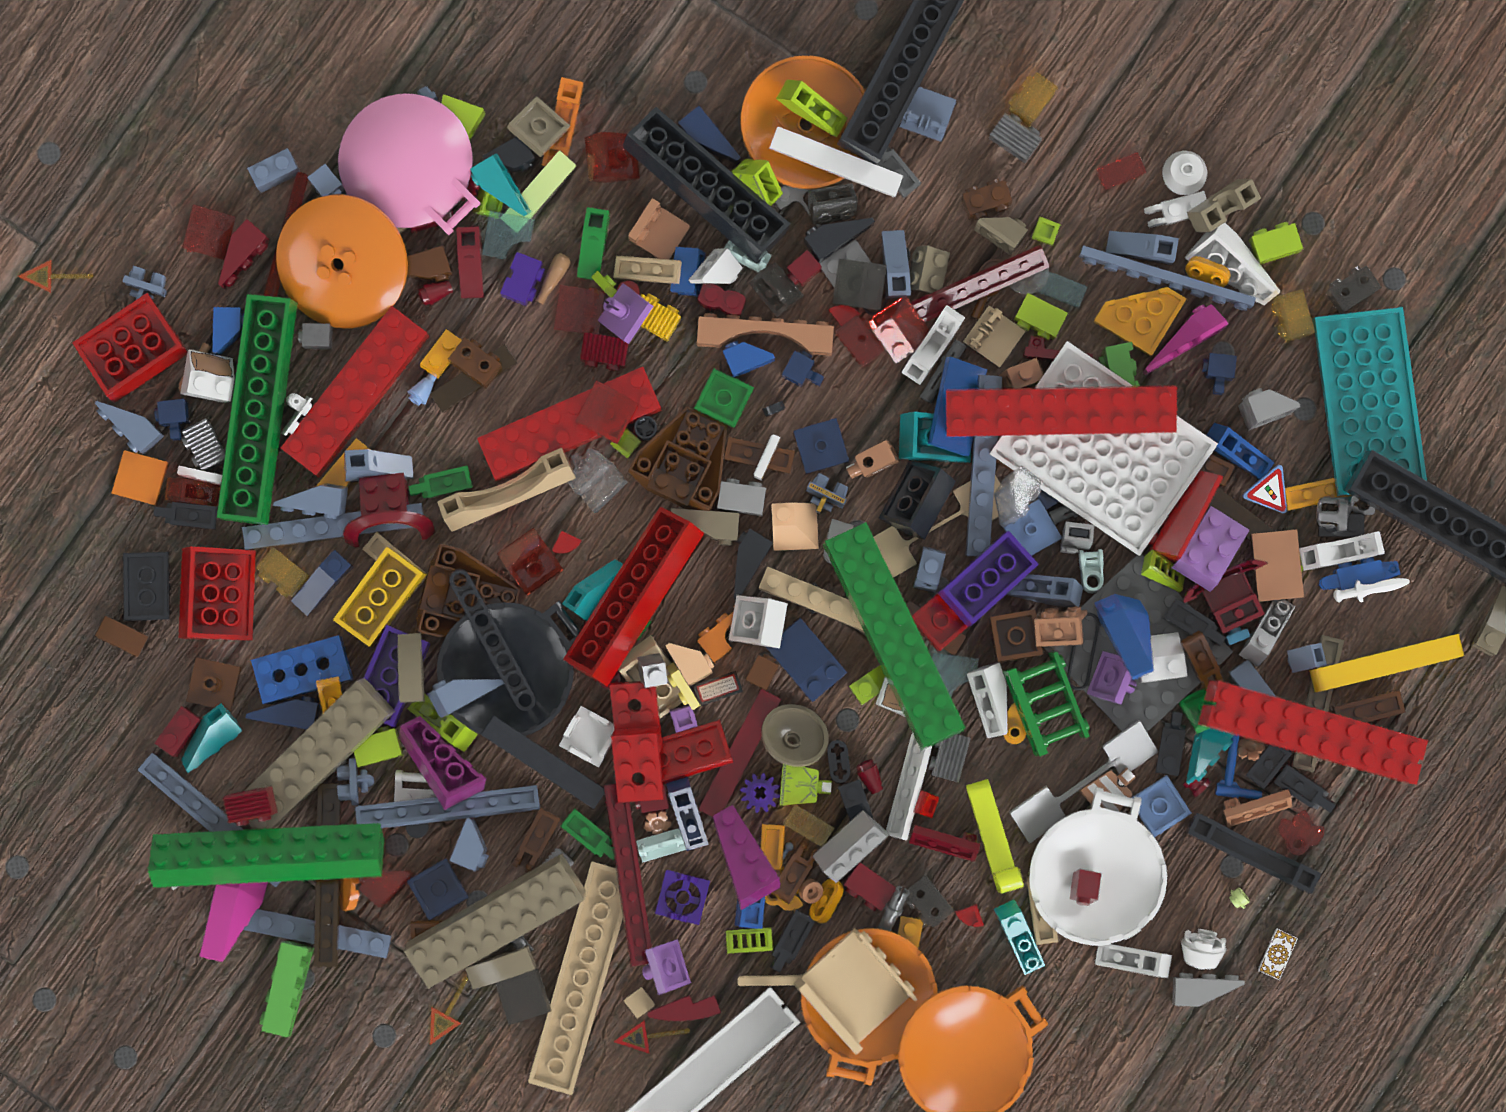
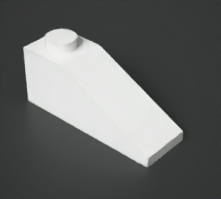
M1000 662L982 666L967 673L987 738L1007 734V685Z
M1113 944L1098 945L1095 965L1168 978L1172 955Z

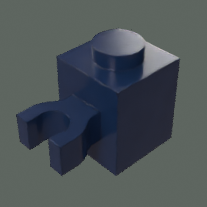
M803 350L800 352L794 351L782 373L784 379L801 388L806 379L819 387L824 380V376L811 370L815 361L812 360V355Z
M1209 353L1207 359L1203 358L1202 372H1205V378L1214 379V395H1222L1224 393V381H1232L1235 378L1237 356Z
M177 399L157 402L158 408L154 409L156 421H159V424L163 427L170 426V439H173V441L182 440L180 425L190 424L188 401Z

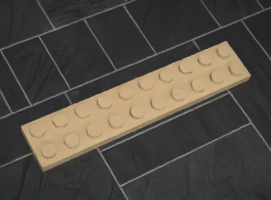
M593 861L591 862L584 886L586 890L585 899L579 903L528 1083L572 1095L623 920L616 868Z

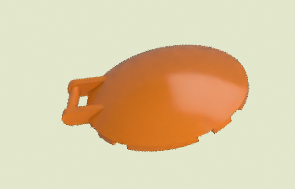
M866 928L858 929L860 933L865 931L873 940L870 943L874 949L879 947L887 956L884 961L889 966L893 964L901 973L898 977L903 982L907 980L915 989L913 994L917 1000L914 1001L909 997L859 1043L863 1049L858 1054H855L802 993L801 1007L805 1023L811 1035L830 1054L826 1076L834 1077L835 1075L862 1081L865 1085L871 1086L877 1065L899 1059L901 1036L911 1015L924 1001L938 992L935 977L928 960L913 943L894 932ZM850 932L842 934L827 943L813 958L807 971ZM838 1061L867 1068L864 1073L837 1067Z
M1024 986L1018 987L1005 997L981 987H953L931 996L914 1011L905 1025L899 1044V1069L907 1091L926 1112H1004L1019 1098L1033 1067L1032 1036L1048 1025L1046 1019L1040 1016L1030 1001ZM1020 1000L1034 1023L1030 1026L1016 1007L1014 1002Z

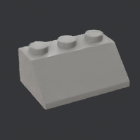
M1261 388L1249 392L1245 398H1242L1243 402L1238 405L1248 431L1288 416L1300 407L1299 402L1269 389L1262 391Z
M862 811L817 851L813 858L822 871L837 883L889 834L865 811Z

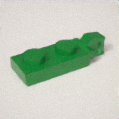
M468 466L424 475V477L419 478V484L408 486L411 496L422 494L424 499L472 489L473 486Z
M574 808L561 824V827L595 855L597 854L599 857H602L605 853L614 860L610 836Z

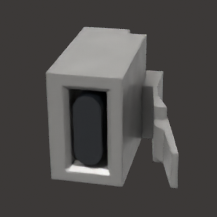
M1066 522L1062 530L1060 552L1076 554L1078 549L1089 550L1093 543L1094 525Z

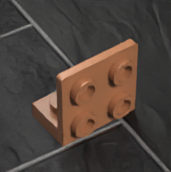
M652 198L629 233L628 238L629 241L656 258L670 260L675 252V248L679 246L690 229V225L660 207V202Z
M1068 607L1067 611H1058V608H1046L1045 612H1041L1034 619L1036 647L1082 645L1081 620L1087 615V610H1081V607Z

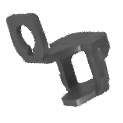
M1352 495L1342 498L1324 496L1318 501L1316 519L1319 526L1336 527L1337 531H1347V520L1351 511L1355 514L1373 515L1375 508L1371 506L1367 509L1359 508L1358 505H1354V501L1357 502L1359 499ZM1322 503L1337 504L1338 510L1322 511Z

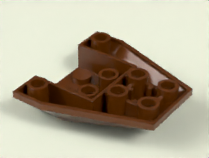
M687 406L638 451L628 472L647 491L687 510L710 511L720 492L728 425Z
M439 544L430 562L420 598L417 632L436 637H446L452 627L467 615L449 581V575L455 569L460 568L467 571L485 605L505 602L517 603L521 588L464 550ZM461 573L456 574L453 578V582L456 585H463L466 581V576ZM471 593L467 594L464 598V602L467 605H474L477 601V596Z

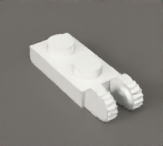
M1205 192L1194 193L1145 208V214H1153L1162 210L1164 217L1150 220L1148 226L1151 228L1188 220L1187 212L1206 200Z

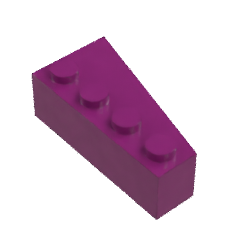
M419 716L400 726L399 739L444 810L483 791L486 778L481 773H477L467 760L459 756L456 750L440 738L441 735Z
M733 805L713 815L714 827L740 909L742 910L779 889L780 878Z

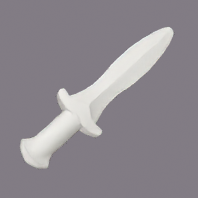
M1395 578L1365 585L1360 584V581L1357 580L1355 588L1336 589L1333 597L1339 603L1343 599L1357 597L1360 602H1363L1362 598L1369 594L1392 591L1407 585L1410 581L1405 578Z

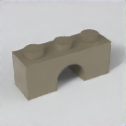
M1237 179L1188 211L1187 215L1196 232H1211L1227 221L1225 217L1227 214L1236 210H1244L1260 200L1261 197L1252 179Z

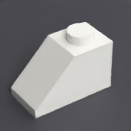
M728 248L714 249L691 276L689 282L696 284H730L737 279V274L742 270V266Z

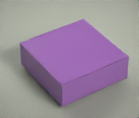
M689 704L670 709L676 733L698 726L694 711Z

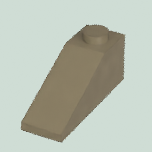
M671 508L672 513L693 523L705 535L715 541H719V545L732 546L733 542L738 541L739 513Z
M1501 586L1471 643L1472 647L1489 656L1497 654L1506 637V587Z

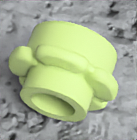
M1239 887L1236 890H1231L1232 896L1229 899L1236 908L1241 906L1245 909V905L1250 902L1247 895Z

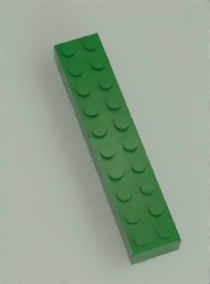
M247 294L217 518L225 521L268 525L298 306V303L290 298Z
M865 522L826 540L823 545L826 554L921 751L963 732L965 726L867 523Z
M381 823L153 834L148 873L153 888L382 876L384 836Z

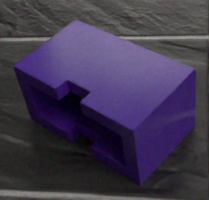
M516 252L510 267L511 272H513L512 277H506L500 292L501 296L524 306H527L529 301L533 302L537 292L534 287L537 281L542 280L545 269L542 268V261Z

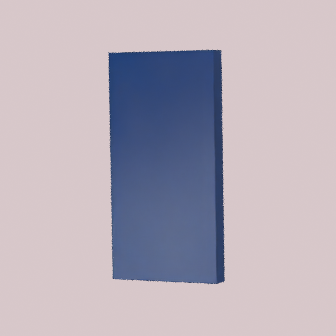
M946 357L928 444L963 456L970 455L973 436L947 437L946 390L977 389L978 375H986L987 369L953 357Z

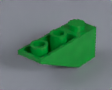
M590 207L586 209L577 278L594 280L592 276L597 271L601 273L610 221V212L608 210Z

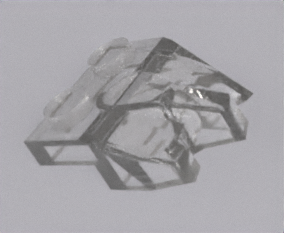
M588 448L585 459L578 453L571 456L575 466L573 472L576 478L568 481V484L576 494L582 497L589 508L597 513L628 481L604 455L597 450Z

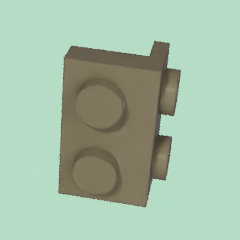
M917 246L912 255L913 262L910 272L911 291L931 294L942 289L950 253L931 246Z

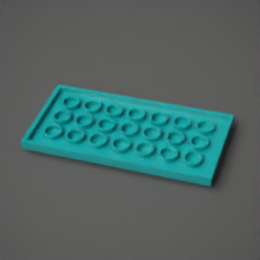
M1403 307L1314 317L1313 324L1337 496L1350 495L1344 489L1365 451L1374 450L1427 481Z

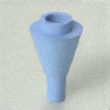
M429 373L427 377H424L408 390L409 400L418 406L420 404L426 405L436 377Z

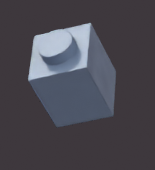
M1322 643L1287 651L1288 664L1292 669V673L1327 665Z

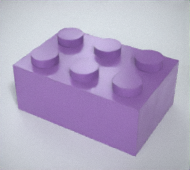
M1210 506L1203 515L1182 558L1177 560L1172 568L1211 592L1219 583L1248 534L1249 529Z

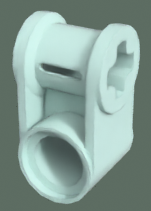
M1098 549L1097 552L1079 550L1081 585L1087 593H1096L1103 585L1104 562L1102 549ZM1095 577L1098 580V586L1095 588L1089 587L1086 582L1087 578Z

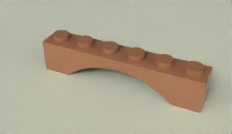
M705 313L704 317H699L697 346L720 348L729 341L741 336L766 333L789 339L811 355L832 356L834 326H829V322L817 321L816 325L807 324L805 320H794L793 323H784L785 320L780 318H771L770 322L762 321L761 317H749V320H742L737 315H726V318H717V314Z

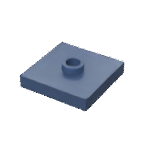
M1040 499L1000 521L1005 532L1009 530L1031 556L1062 539Z
M1167 775L1134 795L1141 798L1138 816L1153 837L1158 836L1192 814Z

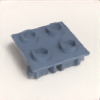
M919 87L902 118L900 127L942 142L956 100Z

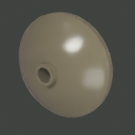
M787 704L773 709L765 718L761 729L762 741L766 750L777 761L788 766L804 767L811 765L823 756L828 746V731L823 720L815 712L804 706Z

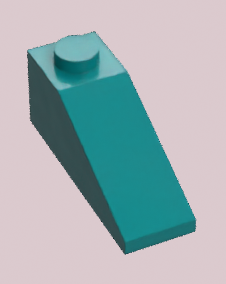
M498 154L492 155L470 169L472 171L471 178L477 186L480 185L483 190L522 216L532 212Z

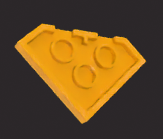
M1169 287L1147 293L1144 292L1117 300L1106 301L1093 322L1127 343L1132 342L1135 348L1151 357L1187 298Z

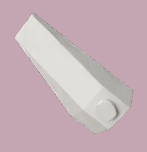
M1223 223L1211 232H1206L1185 256L1188 261L1194 256H1200L1226 266L1231 273L1228 284L1239 289L1240 293L1256 297L1255 301L1262 305H1265L1280 293L1278 287L1238 234L1226 223Z

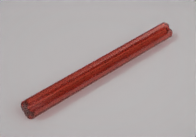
M296 173L281 231L290 216L302 205L308 183V174ZM277 247L263 296H277L281 281L276 262Z

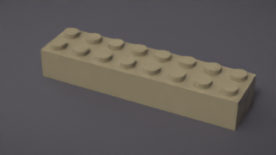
M365 678L357 680L246 789L251 790L272 786L278 813L271 815V820L258 822V818L250 819L249 825L253 829H271L281 824L395 712Z
M561 853L409 940L406 943L404 953L429 989L582 902L585 899L586 890Z

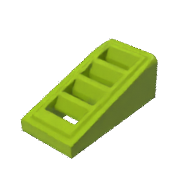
M1151 550L1144 557L1141 575L1178 592L1183 590L1185 576L1172 568L1174 563L1160 553Z
M771 927L726 930L727 954L773 951ZM754 933L756 935V947H752L751 934ZM760 933H765V946H761ZM742 934H746L747 937V947L744 948L742 944ZM733 935H737L738 948L733 946Z

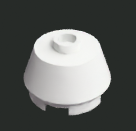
M1179 151L1172 154L1166 160L1162 174L1165 184L1171 191L1180 195H1190L1199 191L1205 184L1207 168L1202 158L1190 151Z
M1198 929V933H1191V931L1187 930L1184 938L1181 940L1185 962L1198 969L1216 968L1227 950L1225 947L1226 939L1217 938V933L1209 930Z

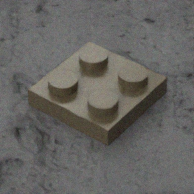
M536 96L508 124L507 129L537 155L542 157L565 134L570 125Z

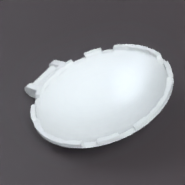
M1098 787L1095 789L1090 809L1064 817L1043 835L1033 853L1029 871L1032 898L1043 919L1062 936L1087 945H1109L1124 939L1126 940L1140 932L1158 912L1167 885V869L1162 850L1153 835L1137 821L1141 798L1135 796L1134 798L1105 792L1103 791L1104 789ZM1101 800L1131 807L1130 813L1126 814L1100 807ZM1079 869L1102 873L1098 900L1089 906L1076 904V900L1069 899L1073 872Z

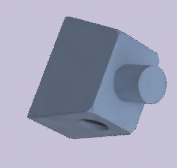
M923 546L913 588L932 593L936 592L946 555L945 551Z

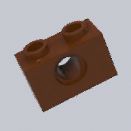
M764 654L763 657L758 655L746 681L767 691L779 668V665L775 664L777 659L767 654Z

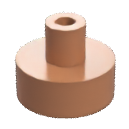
M814 879L805 880L799 888V896L807 903L817 902L823 894L822 885Z

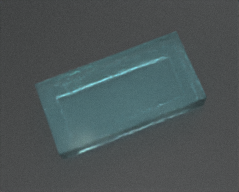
M1045 270L1037 292L1079 308L1087 286Z

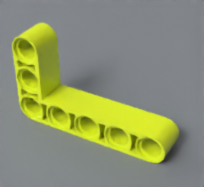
M988 779L966 785L998 893L1002 894L1024 887L1019 869L1014 865Z

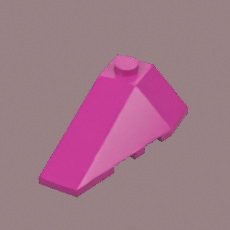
M1204 304L1192 311L1194 314L1145 368L1143 373L1147 375L1221 332L1228 325V322L1212 304L1207 307Z
M268 882L216 885L200 957L223 962L238 940L245 926L247 927L255 911L262 905Z

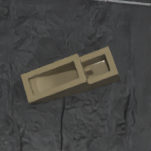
M421 633L398 635L400 703L424 701Z
M529 945L470 965L465 970L472 988L476 989L534 970L536 964Z

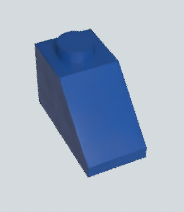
M213 307L212 352L215 355H221L242 335L244 310L241 308Z
M738 341L732 342L725 346L726 350H723V355L734 378L775 361L773 353L745 342L740 344Z

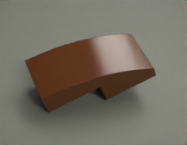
M104 616L94 635L135 657L139 656L148 636L107 616Z

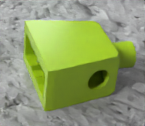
M443 94L441 104L455 114L464 126L469 140H471L485 116L484 109Z

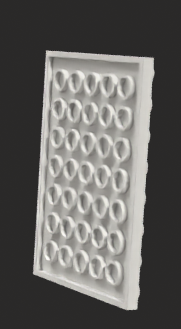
M1067 341L1035 388L1133 385ZM1177 416V433L1001 436L990 454L1140 556L1218 443Z

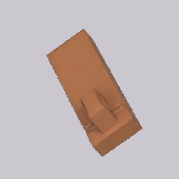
M1287 789L1244 804H1240L1237 798L1224 801L1225 810H1223L1226 827L1229 828L1291 808V794Z

